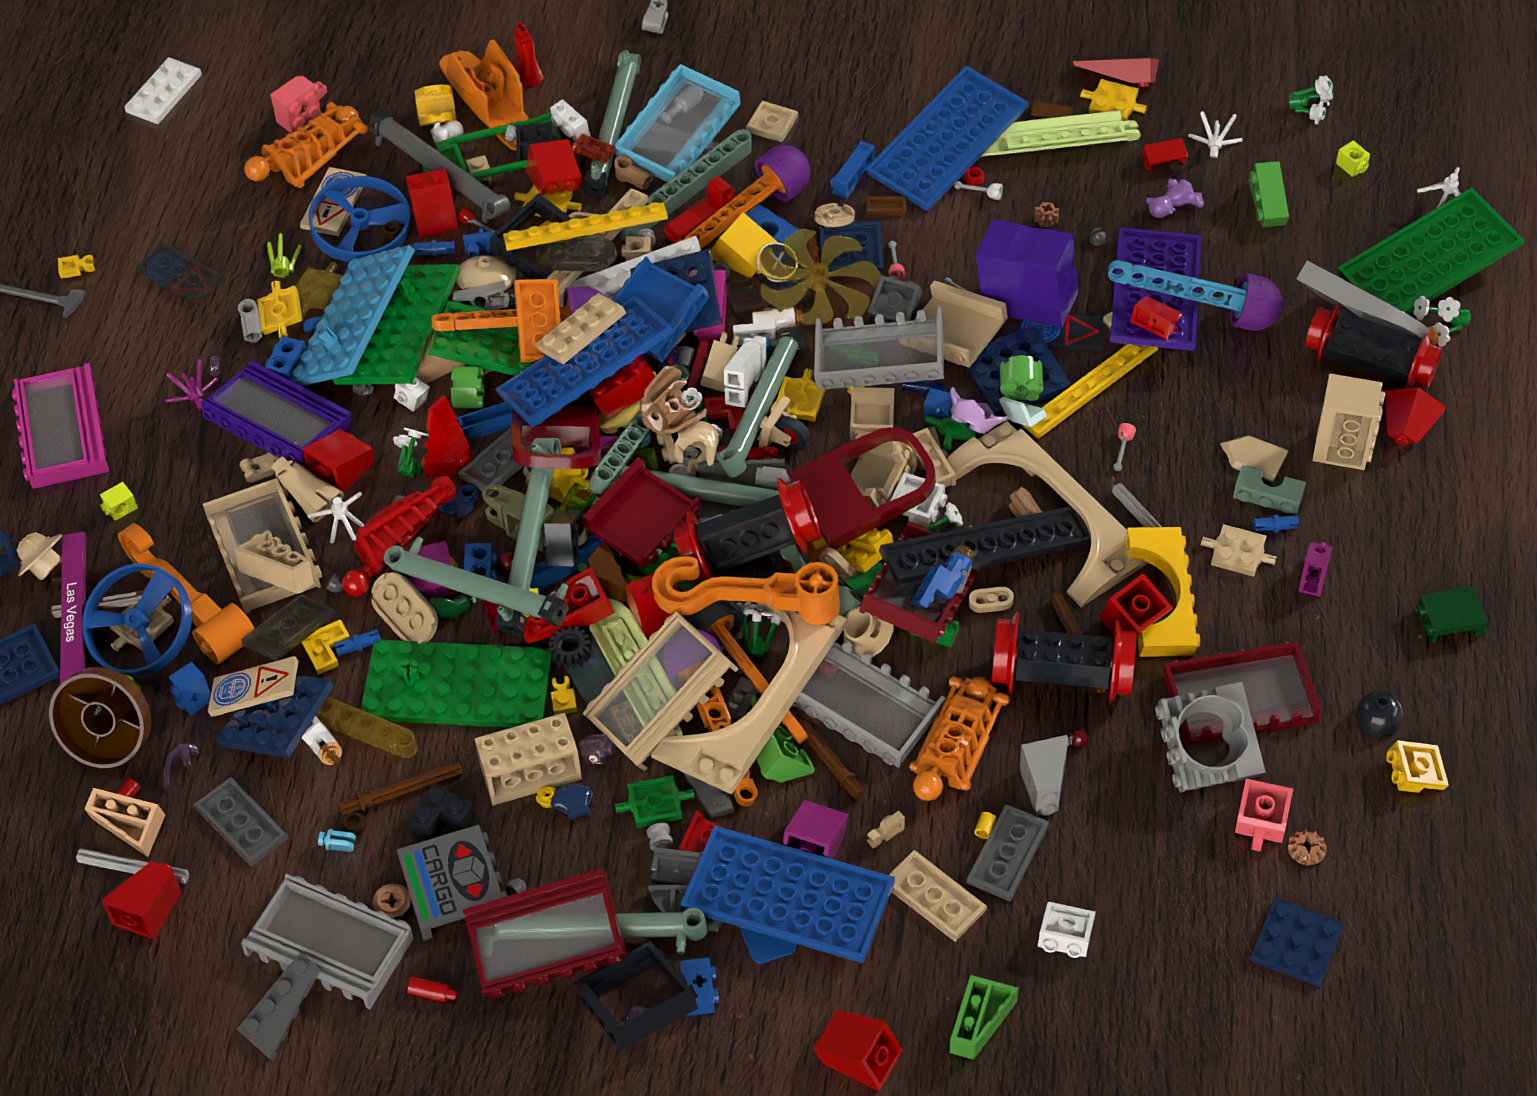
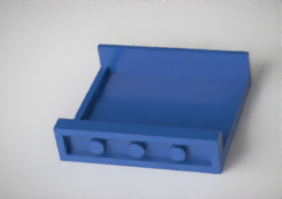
M645 256L637 264L630 278L626 279L619 293L612 298V301L621 305L633 296H636L671 325L674 332L664 341L658 342L651 347L648 352L643 353L662 363L710 296L704 286L700 284L696 286L691 285L653 265L649 258Z

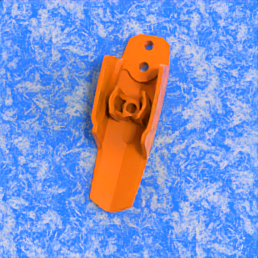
M495 40L489 41L485 56L481 61L468 51H458L442 57L439 65L450 84L488 128L529 119L524 113L523 91L519 75ZM505 133L496 135L510 149L516 151V141L504 140Z

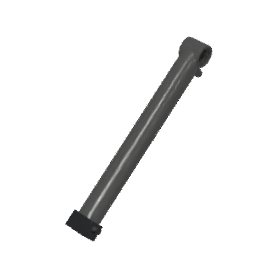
M383 109L371 113L368 130L376 135L375 145L381 146L385 137L430 171L445 168L450 186L482 208V224L486 225L489 219L509 212L510 202L505 195H497L396 122L394 120L395 115L390 111Z

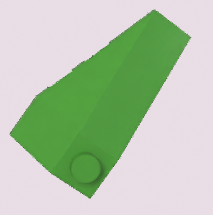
M753 696L751 698L752 708L759 701V697ZM780 722L757 756L761 774L769 780L773 779L781 783L812 774L815 771L804 749L799 750L794 743L796 740L783 727L782 722Z

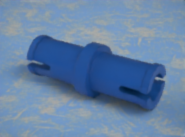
M432 240V243H413L414 256L433 255L435 257L437 254H455L454 241L436 242V240Z
M1272 515L1270 518L1252 519L1253 532L1273 531L1276 533L1279 530L1298 529L1299 527L1296 525L1299 524L1297 515L1283 517Z
M374 629L361 635L354 634L352 638L334 643V647L338 657H341L356 650L358 652L363 651L362 648L373 645L375 642L381 641L378 630Z

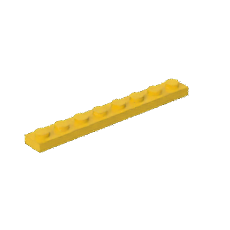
M654 202L647 206H634L627 210H614L607 214H594L587 218H574L562 223L553 222L542 227L533 226L527 230H513L503 234L506 249L510 251L668 219L664 203Z
M1127 344L1043 406L1042 409H1044L1047 417L1032 427L1024 425L1023 427L1039 439L1157 351L1158 347Z

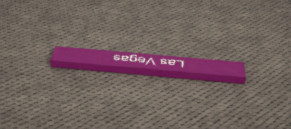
M83 531L62 535L60 685L74 673L85 669V641L82 621L86 606V534Z

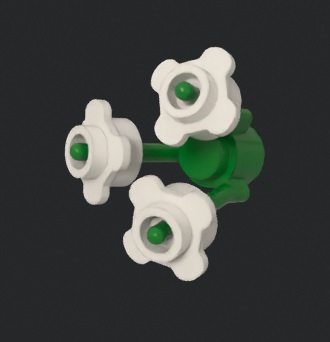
M1319 76V79L1315 81L1314 87L1290 93V108L1295 109L1296 113H1310V119L1315 120V124H1318L1319 120L1324 119L1326 115V108L1323 107V103L1327 102V106H1329V100L1333 99L1332 95L1334 92L1332 91L1331 80L1327 76ZM1316 90H1317V92H1318V93H1316V94H1310V95H1307V94H1306V93H1310V92H1313V91H1316ZM1320 97L1319 105L1313 104L1311 109L1304 108V106L1308 105V99Z

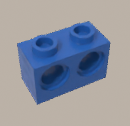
M281 336L278 344L274 345L273 353L270 359L266 360L264 367L291 381L293 370L299 364L302 353L307 350L305 342Z
M465 544L464 570L497 580L496 569H493V565H497V552L493 551L492 544Z

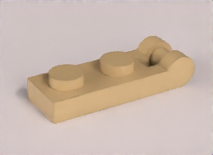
M267 453L253 459H243L240 462V467L245 472L244 476L247 482L252 483L276 474L271 469V466L279 457Z

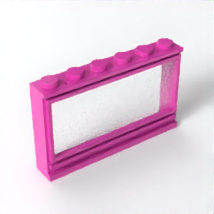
M89 363L84 364L83 367L39 375L19 381L14 379L15 388L12 389L14 401H17V404H14L16 416H19L20 419L16 420L19 433H22V436H18L21 449L24 448V452H21L23 465H26L23 473L25 480L30 481L33 489L109 472L105 456H107L102 441L104 437L100 427L101 419L97 410L99 406L95 396L94 375Z

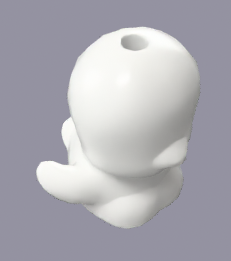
M457 120L448 121L440 126V122H437L434 128L430 130L435 144L454 136L463 135L464 132L461 123Z

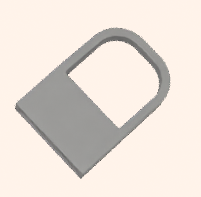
M1309 261L1305 263L1297 277L1298 281L1317 295L1335 305L1341 304L1342 309L1357 317L1420 338H1424L1430 331L1425 325L1408 314Z

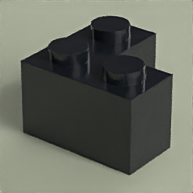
M556 510L543 524L542 535L546 538L544 557L548 561V566H574L579 561L578 537L584 532L582 510Z
M433 784L409 817L408 822L411 834L427 841L436 838L443 826L454 831L469 828L475 820L476 814L472 802Z

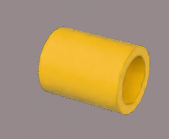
M982 812L974 833L980 838L988 839L997 820L996 816L989 812Z

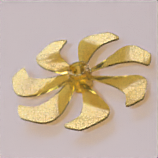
M800 229L785 238L784 249L791 258L806 269L794 268L778 262L774 257L772 247L760 253L759 269L765 277L774 280L805 279L791 288L778 291L762 284L761 296L767 302L780 309H789L803 298L809 288L816 291L812 309L807 313L796 315V319L806 325H816V318H820L821 324L832 320L834 315L833 309L824 291L827 284L847 302L849 306L847 319L862 316L869 306L870 299L865 293L830 281L829 277L850 276L867 280L874 288H877L881 278L878 269L869 261H859L829 272L828 266L838 255L846 251H862L859 242L853 238L843 236L829 237L823 245L821 263L815 264L808 254L806 244L816 232Z

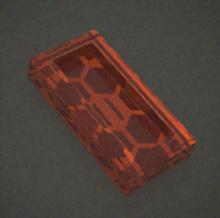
M581 134L572 145V151L606 164L616 152V146Z

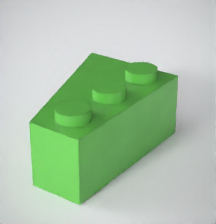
M1280 162L1256 163L1253 171L1250 172L1249 184L1256 206L1257 220L1260 221L1261 228L1286 225L1289 213Z
M970 975L951 1036L950 1053L974 1060L1017 1003L1018 988Z

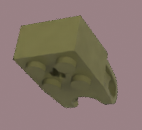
M499 484L486 486L482 491V497L489 505L485 510L487 519L506 530L507 536L517 540L526 494ZM492 490L499 492L498 496L493 498L487 496V493ZM549 504L546 505L543 524L554 514V508ZM495 509L498 516H493L490 512ZM542 530L538 551L544 552L545 537L542 535Z

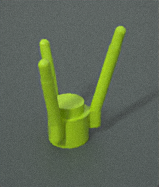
M281 233L278 235V256L275 260L270 242H267L271 263V273L277 277H286L289 272H293L294 264L302 245H298L291 262H289L287 257L282 256L283 235Z

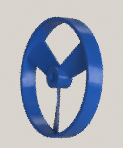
M368 176L346 177L328 184L314 197L308 214L310 233L315 244L327 255L344 262H350L355 258L358 259L401 247L408 237L411 225L410 208L404 195L392 184ZM357 187L373 188L391 195L400 204L370 211L363 208L354 209L341 191ZM327 198L350 213L352 227L337 248L325 242L317 234L313 226L314 214L319 205ZM391 221L405 224L402 232L389 244L371 251L352 252L358 232L367 229L369 225H385Z
M141 563L120 567L103 578L89 596L82 621L85 644L93 658L107 669L133 677L154 673L168 665L183 648L192 623L191 602L181 582L172 574L159 567ZM138 571H155L136 608L128 610L126 614L96 610L105 592L122 577ZM175 586L181 600V623L172 645L161 656L146 628L150 623L149 615ZM126 624L128 627L138 631L146 666L133 670H122L112 667L102 658L96 647L93 628Z

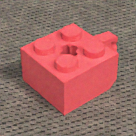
M296 76L270 94L277 123L290 133H294L297 131V128L303 127L308 121L316 118L321 114L319 100L327 93L326 86L320 81L313 84L304 76Z
M1246 779L1235 833L1254 837L1251 850L1261 852L1263 839L1282 843L1293 792L1292 788Z

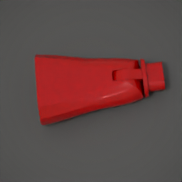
M519 22L514 30L515 56L513 67L518 73L520 81L526 87H535L542 82L544 77L536 60L534 41L525 25Z

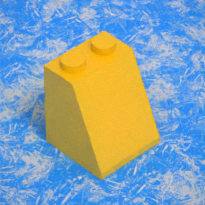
M742 213L722 234L712 248V259L716 262L726 263L730 269L751 279L755 273L761 274L757 266V256L761 249L769 243L778 242L745 213Z

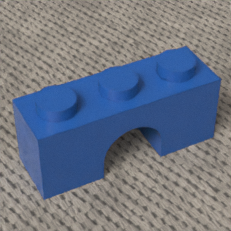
M757 204L746 214L769 235H773V238L778 243L788 246L795 254L804 247V233L799 228H795L787 223L785 219L773 214L769 209Z

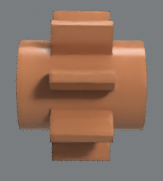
M1045 202L1040 205V208L1035 207L1034 221L1039 222L1041 227H1051L1054 222L1058 223L1059 208H1055L1053 203Z

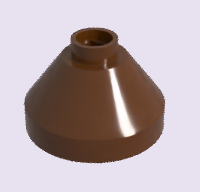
M101 667L80 670L71 675L56 689L50 702L49 720L55 738L70 756L88 766L112 768L124 764L141 750L149 737L151 713L143 693L129 678L114 670Z

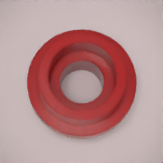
M977 167L968 169L965 174V181L969 185L978 186L985 180L983 171Z

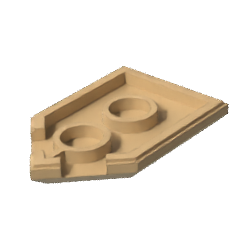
M1249 435L1220 443V446L1229 458L1232 468L1240 471L1242 465L1263 470L1262 479L1271 483L1274 482L1289 453L1287 449Z

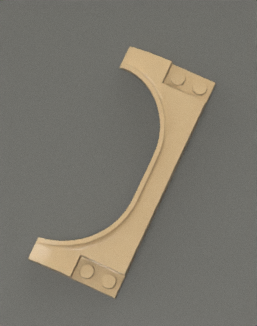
M1008 421L979 439L971 438L947 458L948 463L956 474V480L979 465L986 463H1005L1022 467L1030 476L1036 474L1041 477L1081 516L1090 534L1091 549L1083 569L1067 590V594L1081 608L1148 564V562L1126 557L1124 538L1127 530L1022 429L1017 431Z
M758 602L757 605L775 613L783 619L790 636L789 650L785 662L752 710L739 721L713 732L664 737L651 754V758L732 794L847 625V618L838 615L832 622L825 625H812L802 620L798 611L773 610L769 604Z

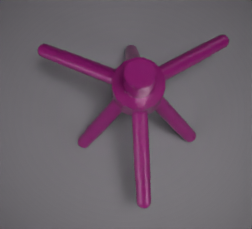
M198 359L196 383L194 377H191L189 381L185 373L181 374L188 388L170 373H166V376L185 391L187 395L167 398L165 402L190 400L195 402L198 410H202L201 401L204 397L203 393L218 379L216 377L213 378L201 389V359Z

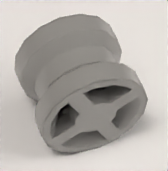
M657 823L646 830L647 837L651 839L649 845L652 851L655 850V847L665 849L672 847L673 840L669 836L670 828L668 824Z

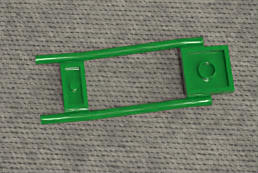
M548 112L532 119L454 136L436 143L438 147L436 151L468 173L458 147L459 143L506 133L507 125L516 127L518 125L553 123L551 120L552 113ZM556 127V141L561 140V137ZM577 143V144H575V145H572V146H571L572 151H573L576 147L579 148V149L583 148V147H584V144H583V143H580V144ZM527 160L468 174L475 179H481L526 168ZM423 166L425 172L430 171L425 166Z

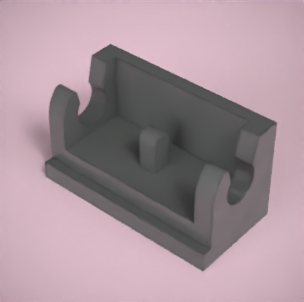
M655 847L651 871H653L652 882L689 885L702 853Z

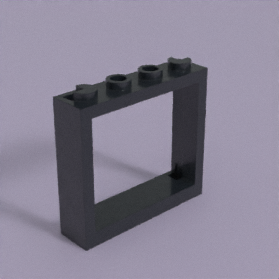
M539 193L490 237L489 246L495 255L503 258L509 266L515 267L526 279L530 280L547 279L548 276L516 251H507L503 234L520 229L536 213L551 223H562L572 219ZM587 235L570 239L579 245Z
M651 941L627 953V957L621 958L622 962L614 965L606 964L573 982L580 1001L619 1051L698 1009L695 1000L698 995L694 991L692 984L687 985L682 972L677 973L673 962L670 959L666 960L662 949H657ZM654 966L677 995L630 1021L619 1025L597 996Z

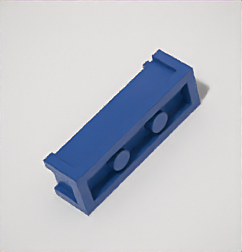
M860 141L859 145H855L852 155L836 177L831 178L833 194L848 198L866 173V168L875 160L874 145Z
M506 402L455 417L466 440L469 441L509 428L511 407Z

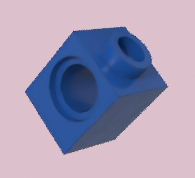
M930 388L924 402V417L926 418L928 415L941 421L943 418H950L952 416L951 394Z

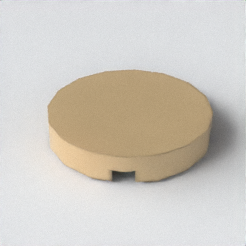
M836 203L825 204L818 207L817 211L814 212L816 223L827 227L845 226L852 223L855 218L854 209L846 204H843V207H838Z

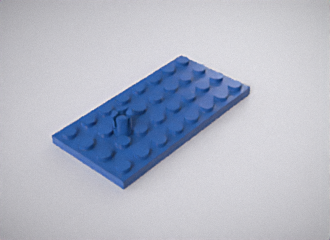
M965 66L866 168V174L901 196H906V199L928 212L1028 108V102L970 67Z
M633 296L621 304L626 314L565 364H561L545 355L496 388V391L533 428L541 424L553 413L559 412L562 407L571 401L577 400L587 390L596 387L605 378L612 376L624 365L630 364L633 359L642 353L648 352L658 342L667 339L674 331L670 324L640 299Z
M714 826L680 906L681 910L684 911L690 908H698L705 917L864 964L893 889L895 877Z

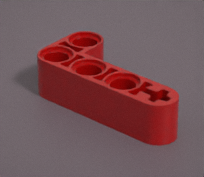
M719 176L714 177L707 186L708 197L669 222L663 230V236L673 244L678 243L681 239L684 240L686 235L735 198L734 188Z

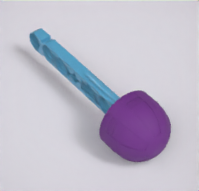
M1113 261L1108 266V276L1114 282L1122 284L1128 282L1131 286L1230 309V324L1234 327L1253 331L1262 330L1271 326L1278 319L1282 311L1283 300L1281 292L1271 280L1265 277L1244 273L1236 287L1145 266H1132V263ZM1116 268H1120L1123 270V272L1118 275L1112 273V271ZM1135 273L1144 275L1141 279H1134L1132 277ZM1155 278H1162L1164 280L1160 284L1152 282ZM1195 287L1204 289L1201 293L1192 291ZM1215 292H1222L1224 294L1220 298L1212 296Z

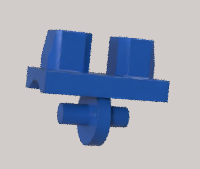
M480 226L479 233L463 235L465 253H468L469 258L479 256L480 251H487L488 255L497 256L489 248L490 237L495 232H484L483 226Z

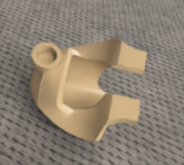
M697 421L678 432L679 437L674 446L675 458L679 463L683 461V453L687 446L697 447L702 451L697 459H690L688 461L687 474L689 476L695 477L698 471V462H707L709 467L714 464L719 442L714 426L704 421Z

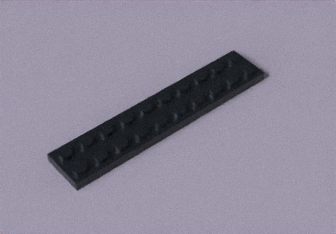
M1070 506L883 544L880 546L879 552L896 584L899 585L924 579L930 567L943 565L951 553L954 552L968 557L973 562L971 569L1089 545L1091 540L1085 522Z

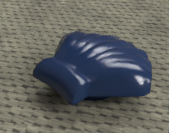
M576 783L566 784L557 789L550 804L553 808L567 814L569 820H573L577 817L591 814L588 806L593 793L587 786L584 787Z

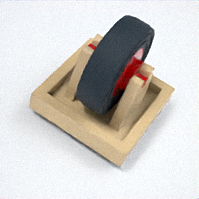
M783 395L779 402H774L770 410V416L764 417L760 425L762 430L757 438L760 440L758 447L770 446L772 442H776L790 449L800 450L810 440L808 428L788 414L790 398Z

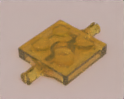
M330 262L326 270L308 267L295 286L298 289L299 300L302 305V317L305 316L310 308L325 310L333 298L332 295L340 286V279L343 277V275L334 274V271L338 268L336 263Z

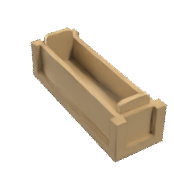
M928 428L913 433L933 461L936 483L945 485V488L950 485H956V474Z

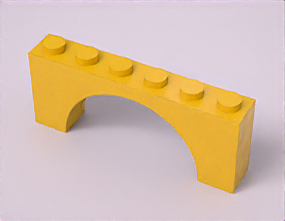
M1181 527L1128 528L1124 538L1126 557L1148 562L1160 569L1172 583L1176 594L1175 610L1164 620L1150 625L1138 634L1137 640L1140 657L1194 656L1196 648L1200 646V635L1196 634L1195 629L1197 627V615L1193 614L1194 595L1190 594L1192 580L1191 575L1187 574L1189 559L1188 555L1184 553L1186 538L1182 536Z

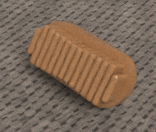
M1020 487L1010 495L1012 502L1009 504V508L1015 517L1042 512L1030 492Z

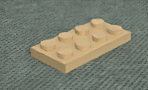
M598 293L550 333L545 335L536 345L541 352L559 363L565 364L625 315L626 312L624 307Z

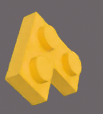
M340 619L299 638L319 675L339 666L331 649L335 648L334 643L347 640L350 636Z

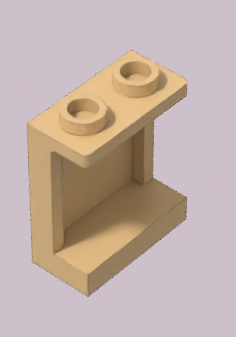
M852 387L850 441L855 440L859 432H873L881 428L893 427L894 388Z

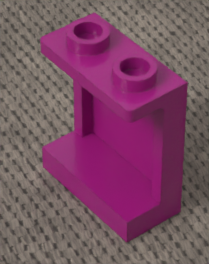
M446 541L422 546L417 554L452 566ZM409 575L410 582L426 600H430L434 596L449 598L459 595L458 591Z

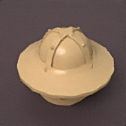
M36 532L26 535L19 542L18 549L16 550L22 561L18 576L20 577L29 569L38 579L43 580L56 565L61 563L62 553L58 555L51 547L62 537V534L53 537H45Z
M856 607L846 615L847 625L843 629L844 642H851L853 645L852 652L862 658L864 652L869 653L873 657L881 652L889 643L894 631V625L880 620L876 616H871L867 612L864 614L860 613V607Z

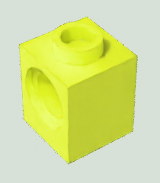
M1352 141L1338 150L1336 164L1350 176L1354 177L1366 171L1369 166L1370 154L1355 141Z
M123 482L100 494L103 502L100 504L102 510L106 515L110 514L115 521L138 508L133 494Z

